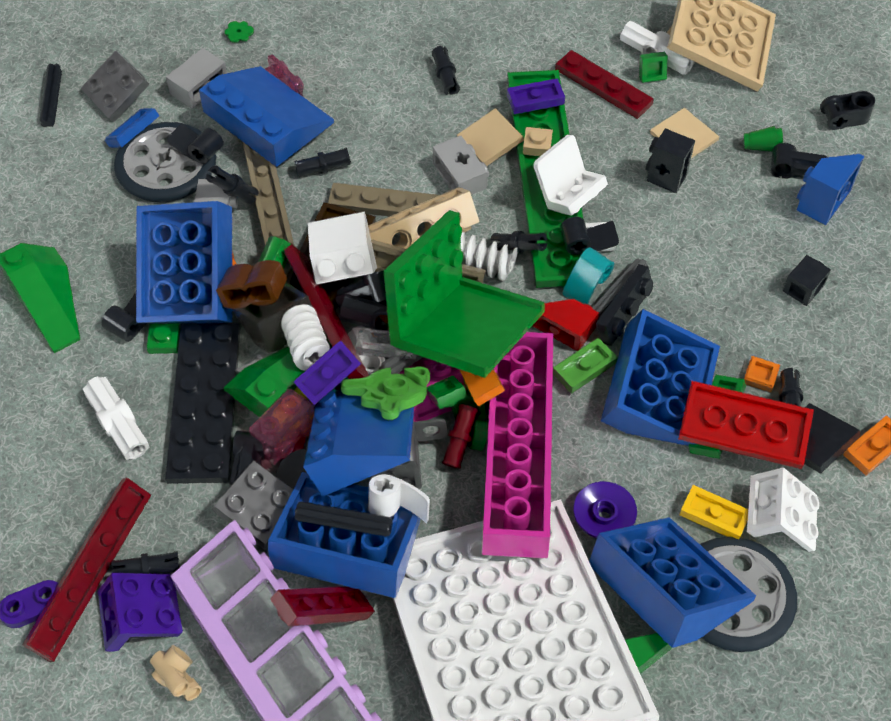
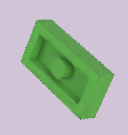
M597 338L553 367V375L572 394L614 366L618 357Z

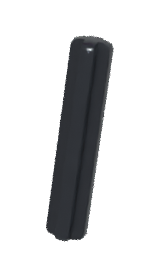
M57 63L54 65L49 64L46 69L39 121L43 127H53L55 124L62 76L61 66Z
M303 501L298 502L295 509V519L306 523L384 537L390 536L393 527V519L382 515Z

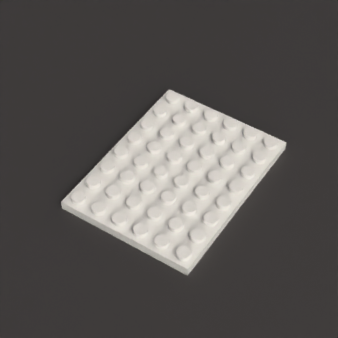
M561 499L551 502L548 558L482 555L484 521L415 539L404 579L397 597L392 599L432 721H659L656 707Z

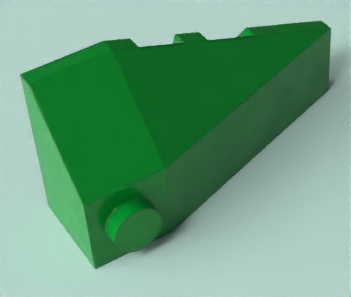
M20 243L0 253V267L5 278L53 353L81 340L68 267L55 247Z
M326 336V340L328 341L329 346H330L329 348L331 349L332 346H331V344H330V342H329V340H328V338H327V336ZM287 346L245 367L224 387V391L255 415L262 418L268 425H271L274 411L278 406L285 405L292 397V393L297 387L294 381L305 371L296 367L290 353V348Z

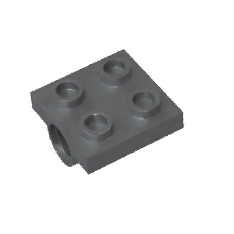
M115 50L81 89L114 122L149 86V83L135 67Z
M253 461L214 505L213 512L228 523L236 520L242 530L247 527L256 543L264 549L268 545L271 533L293 489Z

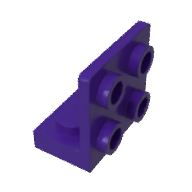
M111 573L97 591L105 652L119 651L130 637H178L183 632L176 588L171 574Z

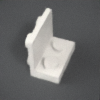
M785 468L751 475L747 532L753 537L782 531L808 552L815 551L816 538L818 537L816 524L819 500L817 495Z

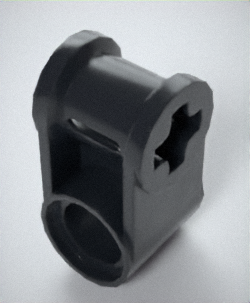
M867 91L833 95L821 102L820 110L827 116L829 129L839 130L845 127L868 123L876 100L873 94Z

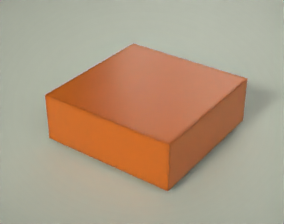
M751 356L744 377L745 384L771 393L780 365Z

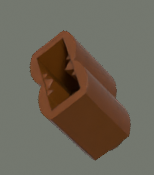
M265 260L256 263L254 266L236 264L226 270L216 292L223 307L230 309L243 308L249 304L269 305L278 300L287 277L281 263L278 261Z

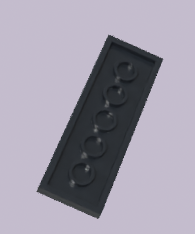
M240 323L181 324L165 476L167 484L229 483L235 398L224 391V387L236 376L235 370L238 369Z

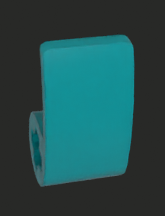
M591 247L587 248L574 266L562 292L563 296L568 299H575L583 304H588L597 284H602L607 280L613 271L615 263Z

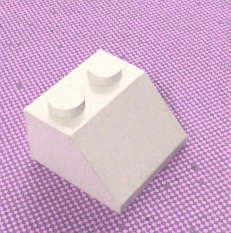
M365 211L308 223L309 252L316 284L368 275L375 272L377 265Z

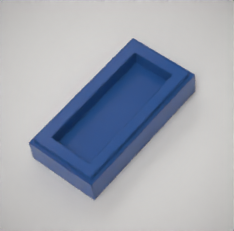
M155 108L140 109L109 134L104 141L110 148L123 147L156 120L159 114Z

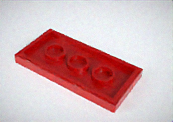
M691 381L678 439L802 469L805 462L814 409Z

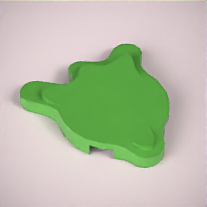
M391 367L384 368L364 378L343 380L341 392L345 395L361 396V405L363 407L379 409L384 419L393 420L399 417L401 411L415 407L423 402L427 395L426 386L430 381V372L425 367L404 368V374H391Z

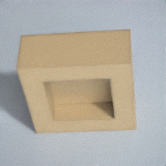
M526 127L523 154L543 155L551 148L553 130Z

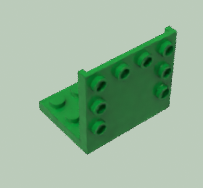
M449 210L384 270L390 346L486 378L545 312V302L464 278L462 275L463 252L461 251L462 227L460 226V215L458 212Z

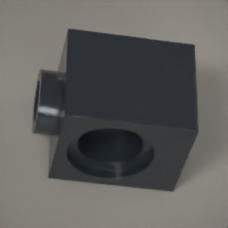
M806 255L788 275L783 292L807 306L825 286L831 269L822 262Z

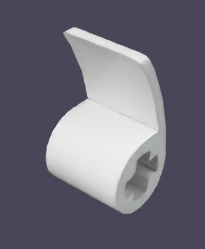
M381 474L374 476L370 480L368 508L371 514L391 517L402 506L414 513L425 523L428 522L430 499L425 493L404 480L391 475Z

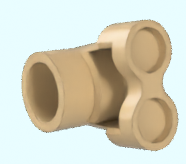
M172 645L166 653L158 651L152 656L150 663L155 668L152 676L159 684L167 687L175 697L183 695L187 701L194 700L199 696L202 688L194 678H191L186 673V670L192 664V660L183 650Z

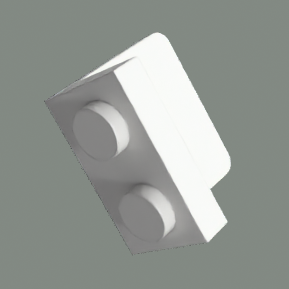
M566 135L534 162V169L547 208L572 216L608 185L605 175L585 170L576 139L573 135Z

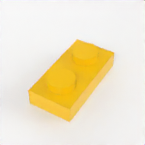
M692 485L679 514L719 534L740 539L748 521L747 508L695 485Z

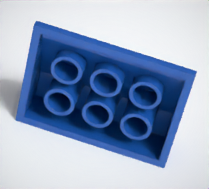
M261 66L219 75L199 89L203 112L275 167L279 166L334 123L332 117Z
M219 201L137 206L136 323H231L232 309L223 307L216 289L226 270L232 266V206Z
M642 309L626 326L601 422L631 435L686 446L695 444L678 439L691 381L712 384L720 346Z
M341 389L336 392L331 391L319 401L315 407L303 467L321 495H328L410 461L414 407L401 411L396 419L387 420L381 416L379 409L363 407L361 405V396L345 395L341 392Z
M302 472L268 540L269 559L274 569L396 598L407 570L421 519L411 511L400 506L397 512L391 516L393 527L388 537L297 521L295 519V509L300 501L370 513L368 508L369 487L352 484L322 496L308 473Z
M670 517L599 533L589 560L592 569L672 648L697 641L752 603L756 598V595Z

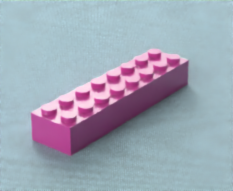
M526 332L494 368L505 391L490 399L482 555L548 558L551 514L553 333Z

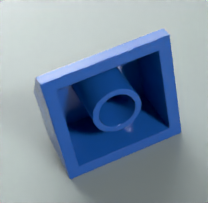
M853 154L821 158L815 168L810 166L803 177V181L806 184L802 186L796 198L800 200L797 211L827 225L851 192L864 156Z

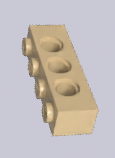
M458 187L368 225L371 240L393 245V236L396 233H400V240L394 246L408 249L449 210L459 213L462 232H467L472 228V225L479 223L471 193L466 189ZM424 222L425 228L422 233L418 234L417 228L420 223Z

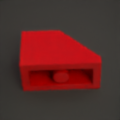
M575 299L545 303V312L532 326L543 333H553L554 339L579 351L596 329L599 312L595 311L590 305L583 304Z

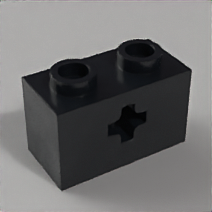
M666 128L659 138L654 137L649 148V152L652 155L645 170L649 171L647 182L677 193L688 174L695 140Z

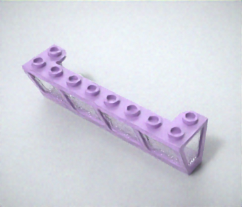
M236 520L232 521L171 575L179 595L261 721H382L376 712L369 714L363 705L366 699L356 684L350 686L344 678L347 672L338 657L335 656L331 659L325 649L328 645L320 631L317 629L313 632L308 625L288 626L279 618L277 609L270 598L278 589H289L282 577L276 579L271 571L274 567L270 559L264 552L259 555L254 547L257 543L247 527L242 530Z

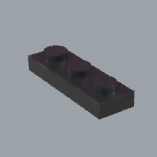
M638 264L597 321L599 337L604 344L612 346L617 337L623 334L625 326L631 317L637 314L643 300L651 294L653 280L651 279L648 266Z

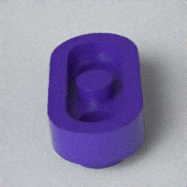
M46 580L6 596L0 602L1 621L9 628H20L37 621L51 598L50 596L42 599L43 594L46 592H52L53 594L59 583L53 580ZM20 605L17 611L10 612L11 607Z

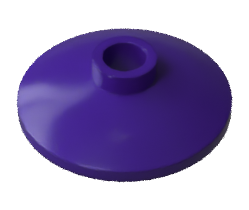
M600 481L587 485L578 493L574 502L573 512L578 526L586 534L597 538L599 533L633 526L637 518V505L633 496L624 487L616 483ZM607 512L610 517L602 518L599 516V513Z

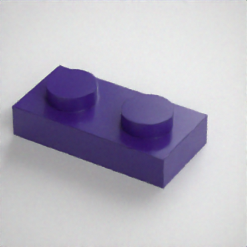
M558 78L507 88V98L514 114L565 104V95Z
M340 340L301 374L294 383L313 405H316L356 370L361 363Z

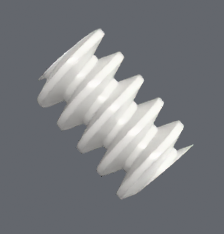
M462 232V264L466 263V265L487 270V275L491 278L498 273V279L504 281L515 264L517 248L515 247L513 252L508 254V245L506 244L498 251L496 241L488 248L486 247V238H483L479 244H476V235H472L468 241H465V232Z
M304 304L290 308L283 315L281 328L287 340V345L290 348L296 367L306 371L330 350L315 309L310 305Z

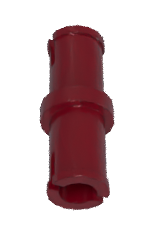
M459 404L453 429L448 432L447 436L450 439L444 459L442 460V464L461 469L467 444L472 441L473 437L470 434L476 413H478V409Z

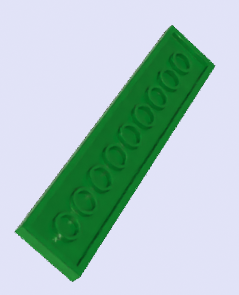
M559 70L507 72L508 88L558 78L561 85ZM565 105L514 114L511 108L513 127L523 138H525L526 127L553 130L552 147L566 135H569ZM524 141L516 146L528 234L545 233L547 236V240L537 241V243H547L544 251L531 250L536 288L565 286L582 254L571 255L566 251L560 225L564 220L571 217L583 218L582 207L572 216L547 208L534 169V162L540 156L524 155Z

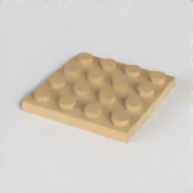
M678 0L667 49L758 92L764 83L776 14L748 0Z

